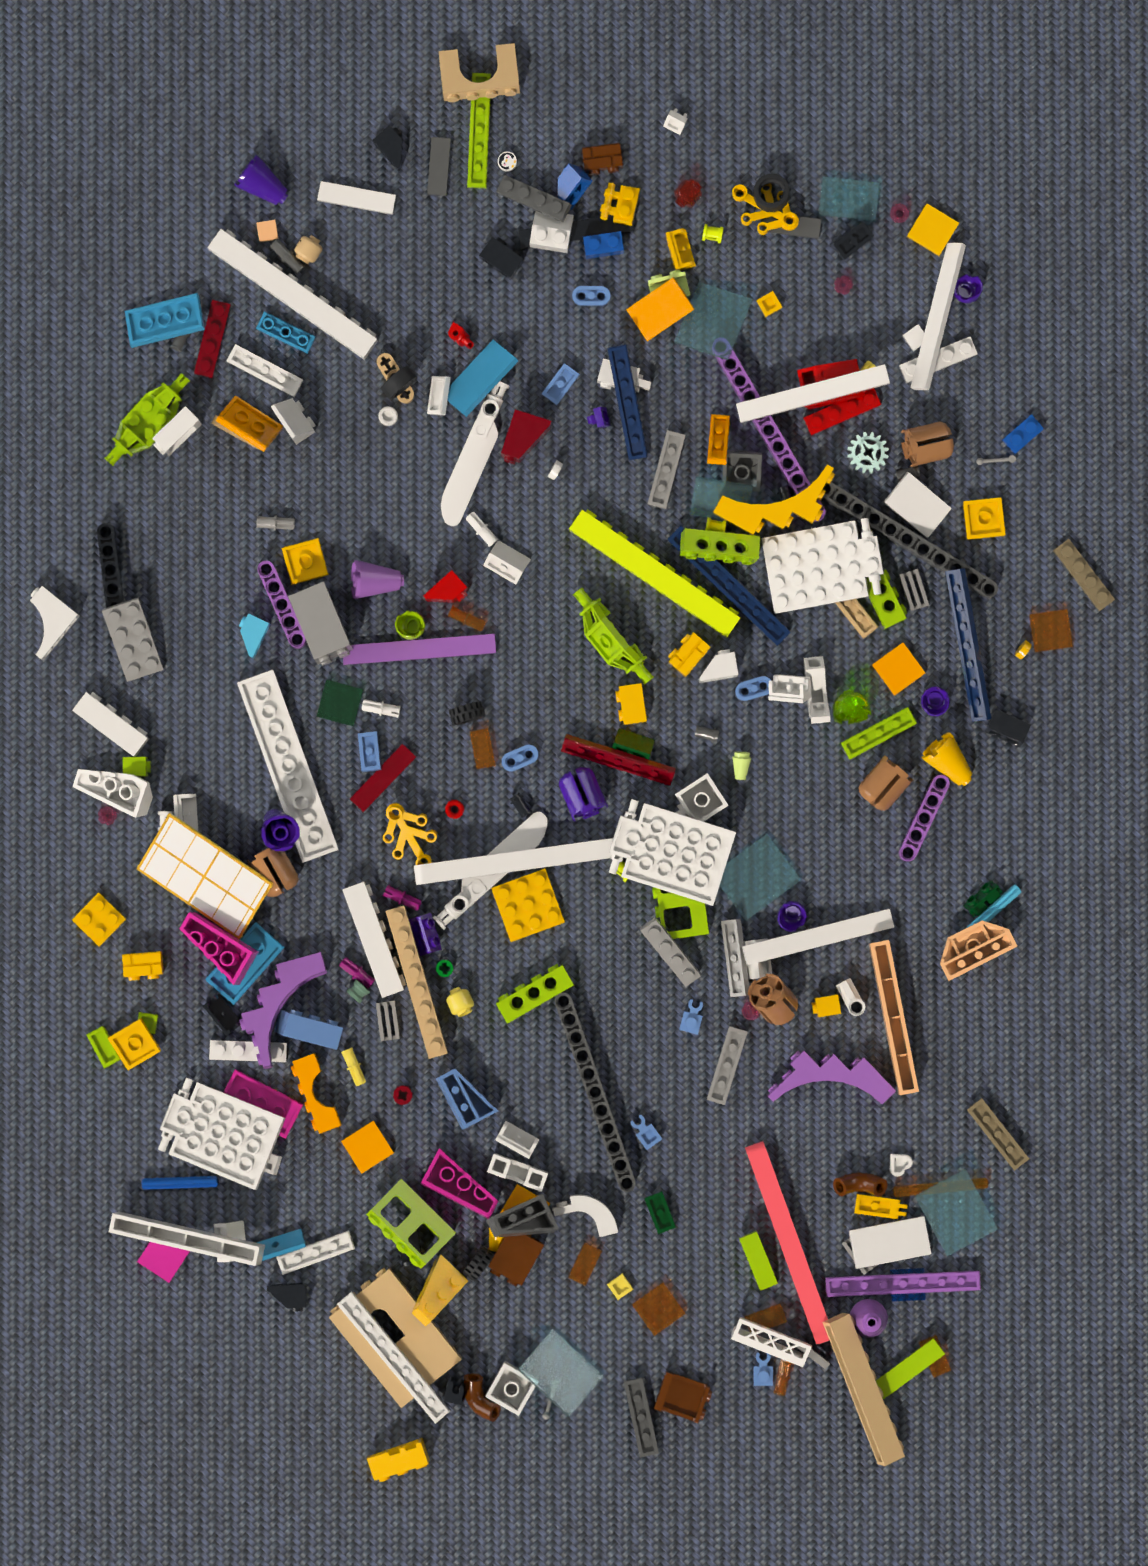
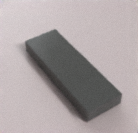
M431 138L427 195L447 196L451 138Z
M798 216L799 224L796 229L787 231L781 227L769 230L768 233L819 239L821 219ZM768 217L764 218L763 222L769 223L778 219ZM789 219L786 223L792 224L793 221ZM765 226L762 227V231L767 229Z

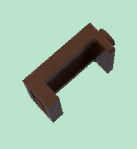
M528 1235L504 1237L488 1265L491 1268L490 1272L498 1277L501 1275L507 1277V1282L516 1287L518 1284L522 1286L543 1249L544 1243Z
M666 1370L654 1409L683 1417L698 1424L699 1419L703 1421L706 1409H703L705 1402H709L712 1395L710 1385Z

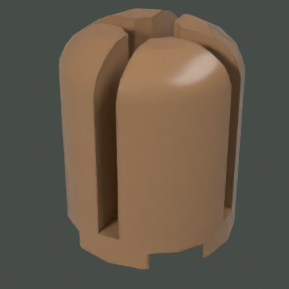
M935 422L905 429L901 432L905 433V442L901 444L905 459H910L912 463L910 467L947 459L953 453L954 439L918 447V445L945 439L952 435L951 429L944 422Z
M885 755L859 785L861 796L876 809L882 811L888 810L914 780L911 777L907 779L909 775L891 760L887 761L888 757Z
M268 848L255 855L256 860L251 863L249 859L246 860L249 867L273 883V887L270 888L267 894L268 897H277L284 893L269 866L266 857L270 860L287 891L295 887L299 880L298 874L285 851H274Z
M766 974L765 977H761L757 981L754 980L749 986L748 995L750 1002L767 1022L774 1023V1025H784L794 1018L795 1014L793 1012H797L798 1000L778 976Z

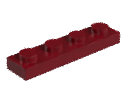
M216 300L211 302L194 370L195 375L211 379L214 377L231 308L229 303Z

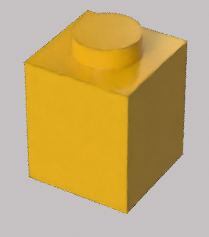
M838 994L814 998L815 1002H812L813 1014H817V1017L841 1014Z

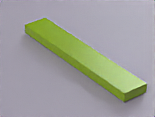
M472 73V82L475 83L491 79V74ZM486 97L471 100L467 188H486L490 98Z

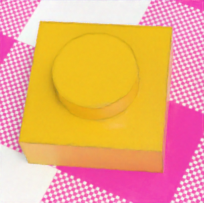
M773 291L756 300L765 318L782 309Z

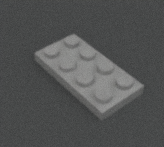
M139 597L102 609L127 682L162 671L164 668Z

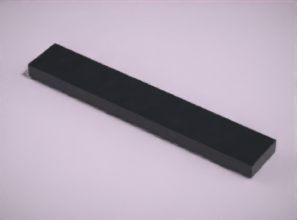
M613 215L608 216L607 220L597 217L573 221L569 242L581 241L585 236L621 231V234L634 232L633 224L630 226L613 223ZM532 228L518 230L521 250L532 248L530 247Z

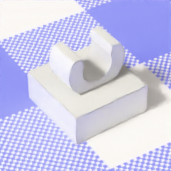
M678 109L670 110L663 127L680 135L687 122V114L681 115L677 113Z

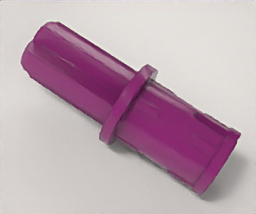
M390 885L386 887V892L383 894L384 897L399 902L398 905L403 904L414 910H418L422 903L421 900L406 894V891L402 892Z
M346 957L339 964L343 970L353 976V980L355 978L366 986L367 989L375 981V978L362 970V966L358 967Z

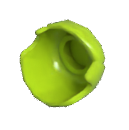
M406 611L396 617L395 628L402 638L413 640L424 633L425 622L418 612Z

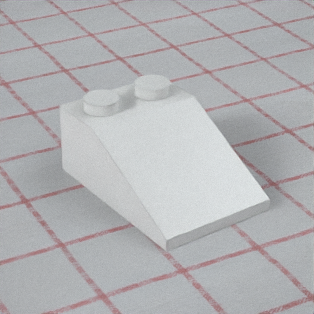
M292 398L271 406L296 445L315 433L313 427L316 425L310 417L306 418L302 412L305 409L299 400L295 402Z

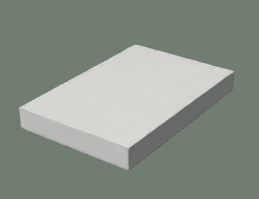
M909 472L904 475L884 500L885 504L926 538L932 534L952 509Z

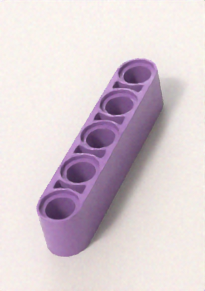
M262 561L257 569L290 645L296 649H301L306 645L307 641L287 592L273 563ZM265 565L272 567V571L268 575L262 573V568ZM274 582L279 583L280 586L277 592H271L269 589L270 585ZM280 600L287 601V607L284 610L277 608V603ZM289 617L295 619V624L292 627L285 626V620ZM295 635L303 637L300 645L293 643L292 640Z
M937 775L931 780L899 848L898 854L901 860L906 862L912 861L917 856L949 788L950 782L945 775ZM938 778H942L945 781L943 789H939L935 785ZM930 795L937 798L935 806H930L927 803V798ZM921 813H926L929 816V821L926 824L921 823L919 820ZM913 830H918L921 834V838L918 841H914L911 838ZM906 847L910 848L913 852L910 858L903 856L902 852Z

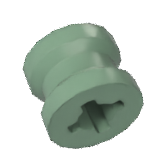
M355 980L354 985L346 990L359 1003L363 1001L362 998L370 993L358 980Z

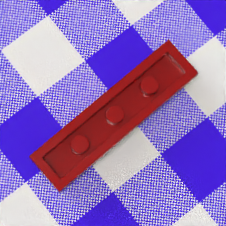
M872 388L864 391V397L839 402L804 417L803 419L810 435L812 436L881 406L875 389Z

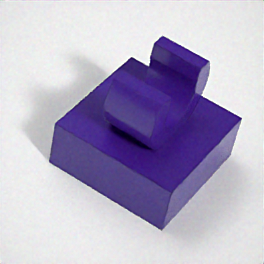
M606 407L594 408V415L587 417L588 424H597L599 428L611 426Z

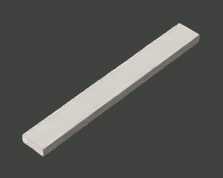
M947 243L910 387L914 390L930 389L966 247L963 243Z
M884 364L737 403L736 406L740 422L743 423L890 384L886 365Z
M890 909L742 946L746 965L894 928Z
M350 1292L337 1303L339 1308L435 1424L451 1411L353 1292Z

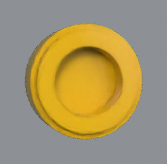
M1025 640L1014 655L1019 659H1023L1031 649L1032 644Z

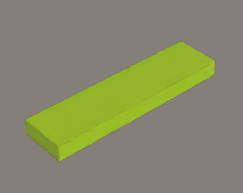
M906 707L841 742V745L850 760L912 727L917 722L909 707Z
M934 1338L875 1380L877 1386L883 1392V1399L945 1355V1352Z

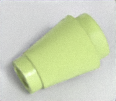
M737 751L732 756L735 779L746 780L751 762L750 753Z

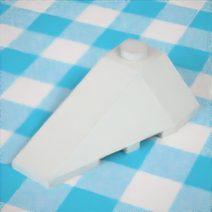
M78 769L73 784L74 788L135 818L147 815L153 798L150 783L133 774Z

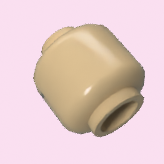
M312 235L309 238L302 236L294 249L295 257L306 264H309V262L314 263L323 250L322 246L319 245L320 240Z

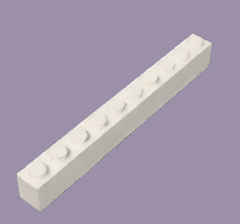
M220 229L208 246L209 251L364 360L378 342L373 331L368 328L365 331L359 327L361 323L351 317L349 320L344 316L345 312L337 306L332 308L328 305L329 301L321 295L318 298L313 294L314 290L306 284L301 286L297 283L298 279L290 273L288 276L282 272L283 268L278 264L267 262V257L261 252L255 253L250 250L252 246L242 240L240 243L235 239L236 235L228 229L226 231Z

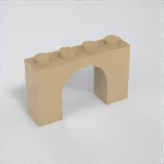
M515 43L496 45L497 71L491 79L481 83L471 82L462 75L459 66L458 49L439 51L444 101L457 102L462 99L476 100L480 97L495 98L499 95L514 96L520 93Z

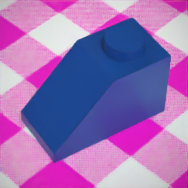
M568 164L558 177V198L572 205L570 210H572L593 180L580 166Z

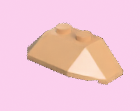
M981 920L947 938L940 965L948 981L1017 947V944L1009 929Z

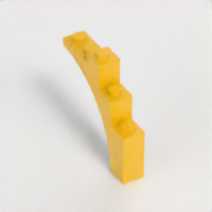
M826 465L820 476L808 488L796 496L781 502L748 504L722 495L713 513L752 535L755 532L760 533L764 525L761 522L763 519L781 529H784L785 526L789 527L794 518L791 516L792 513L813 524L814 520L819 521L824 512L821 510L822 505L816 503L817 499L821 501L826 492L823 490L825 484H830L834 478V468Z

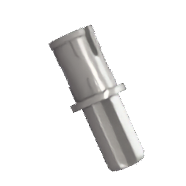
M277 515L274 517L257 516L256 526L257 528H271L274 531L276 529L293 530L295 528V519L278 518Z

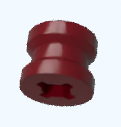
M405 1085L397 1087L393 1093L394 1101L400 1105L408 1104L413 1097L412 1090Z

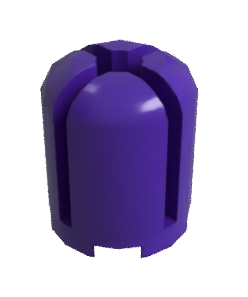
M587 767L575 769L589 803L585 805L571 771L564 774L559 780V788L574 822H576L575 818L581 816L583 819H587L599 814L598 809L605 805L608 808L607 801L593 770Z

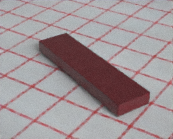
M402 744L384 762L381 770L376 771L350 800L362 812H365L412 763L416 756Z

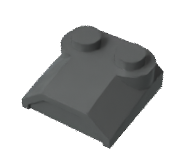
M739 450L727 451L726 465H723L722 491L743 490L760 492L762 453Z

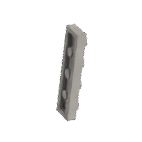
M667 430L647 505L666 509L685 439L684 434Z
M656 917L640 927V931L685 987L701 977V973Z
M741 919L721 921L730 997L747 996L749 980L742 949L744 941Z
M729 1026L706 1100L722 1105L726 1104L748 1033L747 1031Z

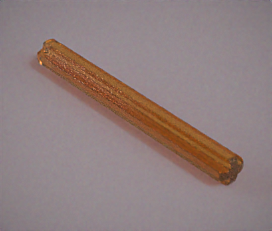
M978 1178L894 1186L893 1195L894 1197L986 1189L988 1188V1179Z

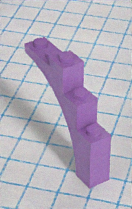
M321 952L276 964L275 976L277 982L281 981V983L260 988V994L257 995L259 1005H263V1008L241 1014L242 1019L239 1021L242 1031L246 1030L247 1034H255L252 1036L254 1047L258 1046L260 1053L256 1054L259 1066L263 1065L265 1069L273 1067L270 1053L271 1035L274 1023L283 1005L302 985L316 977L327 974Z
M803 1050L801 1053L797 1051L791 1056L790 1059L792 1061L789 1064L794 1070L791 1071L789 1069L782 1076L784 1080L779 1085L777 1083L773 1084L768 1089L769 1094L767 1096L774 1102L785 1092L797 1086L816 1081H836L856 1086L883 1104L896 1090L864 1057L861 1059L857 1057L850 1064L852 1068L849 1070L834 1054L831 1056L827 1054L820 1061L822 1065L818 1066Z

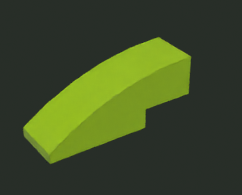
M757 1231L739 1237L760 1291L778 1284Z

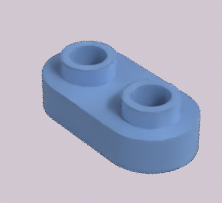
M578 286L572 293V299L579 306H604L610 301V292L604 286ZM580 293H583L586 297L585 299L580 300L578 298V295ZM602 293L605 297L603 300H599L597 295Z
M761 676L741 682L737 685L735 694L741 701H748L768 695L769 680L771 679ZM760 683H765L767 688L765 690L760 689ZM747 688L748 694L743 695L741 689Z
M525 745L508 752L502 758V766L509 772L528 766L538 759V750L533 745ZM527 751H531L533 753L531 758H527L525 756V753ZM509 759L515 760L513 766L508 765Z

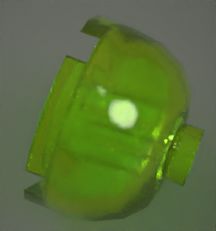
M854 690L844 691L833 703V719L839 724L849 720L848 724H854L868 719V714L871 715L868 699L863 694L854 692Z

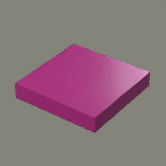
M150 1242L137 1262L170 1283L190 1251Z

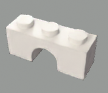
M497 1153L493 1154L487 1171L488 1173L516 1181L541 1192L548 1172Z

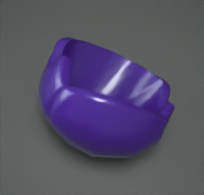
M965 274L957 279L953 295L962 303H972L981 295L983 283L978 276L972 277Z
M930 687L921 696V706L930 716H940L949 708L950 697L941 687Z
M796 901L784 903L779 908L777 915L780 927L789 932H796L799 927L805 924L807 917L804 906Z

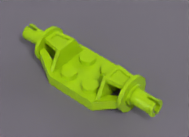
M180 373L171 385L167 386L165 383H162V386L146 393L120 422L116 436L112 438L116 446L104 459L114 466L124 453L132 457L134 453L149 449L155 443L152 438L177 415L179 403L182 401L178 393L190 380ZM175 397V400L173 401L172 405H171L170 408L168 409V408H167L168 405L170 404V402H171V401L173 400V398ZM136 441L139 442V443H137L135 446H133L132 448H130V449L128 450V448H129L131 445H133Z
M583 587L576 591L573 596L583 606V611L579 615L583 616L584 635L606 663L625 670L626 674L631 671L635 672L644 685L653 679L654 676L643 665L647 656H643L636 644L628 645L625 638L620 635L613 623L608 620L607 617L611 613L600 602L601 599L598 598L592 601ZM590 611H592L593 617L595 619L594 623L592 622ZM625 657L628 660H630L633 664H630L622 660L621 658Z

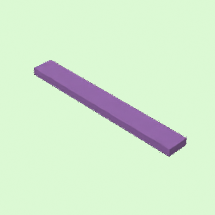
M495 634L351 645L353 650L350 651V655L343 658V665L496 653Z
M980 1271L825 1277L826 1297L981 1290Z

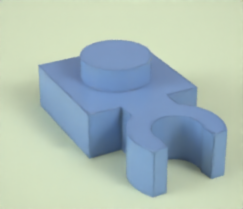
M690 999L688 1002L690 1012L684 1011L679 1030L698 1035L703 1016L697 1014L702 1009L703 1002L699 1003L698 1008H694L692 1006L693 999Z
M640 1114L641 1123L639 1125H636L633 1120L630 1122L634 1128L639 1129L636 1136L646 1150L661 1141L662 1138L651 1123L648 1126L645 1125V1118Z
M757 1352L756 1360L759 1366H753V1385L773 1386V1366H767L771 1356L767 1353L766 1359L761 1360L760 1354Z

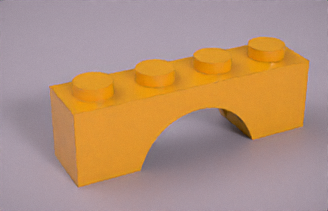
M313 1053L292 1061L293 1066H291L294 1077L298 1076L299 1078L298 1089L301 1095L305 1094L307 1101L304 1104L307 1112L312 1113L313 1120H311L314 1131L318 1130L320 1134L341 1126L336 1107L323 1105L314 1095L313 1083L316 1076L322 1071L316 1054Z

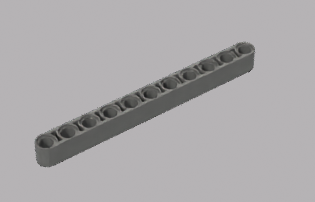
M834 483L825 484L829 486L830 493L824 494L822 498L824 501L860 523L861 519H869L870 515H877L879 518L878 524H871L869 521L870 529L944 574H946L945 571L951 570V566L954 564L960 566V568H965L966 577L973 574L977 578L976 584H970L967 581L968 588L983 598L989 599L997 594L998 586L993 580ZM844 495L846 503L839 504L836 501V497ZM854 505H860L863 508V512L855 514L852 508ZM887 525H893L895 527V533L888 534L885 530V527ZM909 535L912 538V542L904 544L902 536ZM919 545H926L928 553H919ZM935 555H942L944 563L937 564L934 560ZM986 584H989L993 587L992 594H986L984 592V586Z
M562 992L555 998L558 1014L618 1185L622 1191L630 1192L636 1185L632 1169L572 998L568 993ZM563 995L569 999V1004L564 1007L558 1004V998ZM567 1014L575 1016V1022L571 1025L566 1024L564 1021V1017ZM574 1032H579L582 1036L581 1041L578 1043L572 1042L570 1038ZM580 1050H585L588 1053V1058L585 1061H580L577 1058V1053ZM587 1068L594 1071V1077L591 1079H586L583 1076V1072ZM592 1087L600 1088L601 1093L598 1097L590 1095ZM597 1106H606V1114L598 1115L596 1112ZM606 1123L612 1124L614 1128L609 1134L604 1133L602 1130L603 1125ZM612 1141H616L620 1145L619 1150L616 1152H612L609 1149V1144ZM621 1159L626 1162V1167L623 1170H618L615 1167L617 1160ZM630 1178L633 1182L632 1186L624 1188L621 1184L622 1180Z

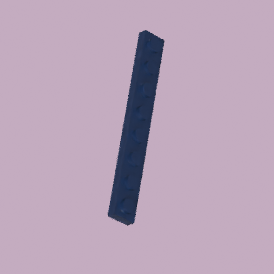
M682 526L667 539L679 552L681 533L684 530ZM697 543L700 549H704L699 543ZM698 557L697 559H687L776 646L791 633L717 560L706 561L704 558Z
M965 568L947 570L945 573L972 722L990 720L991 713Z

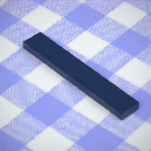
M627 344L611 346L607 350L629 460L646 458L648 453Z

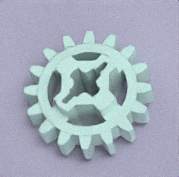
M863 432L862 438L856 435L857 441L851 440L850 443L853 447L847 448L848 451H851L847 458L853 459L850 465L856 464V471L862 468L863 474L866 470H869V473L872 474L874 468L879 471V465L884 466L886 464L883 459H888L889 456L884 453L889 448L883 447L886 441L880 442V435L875 438L874 432H871L870 436ZM866 440L873 441L875 444H867ZM859 445L860 454L856 456L855 449ZM865 449L868 451L872 450L871 457L868 455L864 456ZM880 450V459L877 461L876 452ZM866 461L869 462L870 465H863L860 462Z

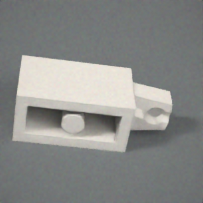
M603 358L597 383L600 384V387L611 390V387L615 388L610 360ZM631 366L636 392H639L640 389L650 391L652 382L643 380V375L639 374L640 368Z

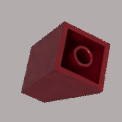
M515 409L501 451V457L504 458V461L514 465L515 462L520 463L549 432L552 427V421Z

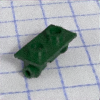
M990 880L982 885L975 895L970 896L963 907L974 918L976 916L979 917L988 908L984 902L987 900L992 905L1001 897L1002 890L996 883Z

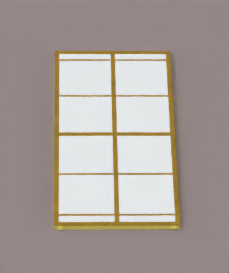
M172 813L167 815L153 842L137 866V870L238 939L243 937L245 930L270 888L273 887V883Z

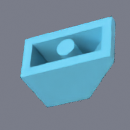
M248 613L247 617L243 616L239 627H242L240 632L247 652L254 659L271 624Z

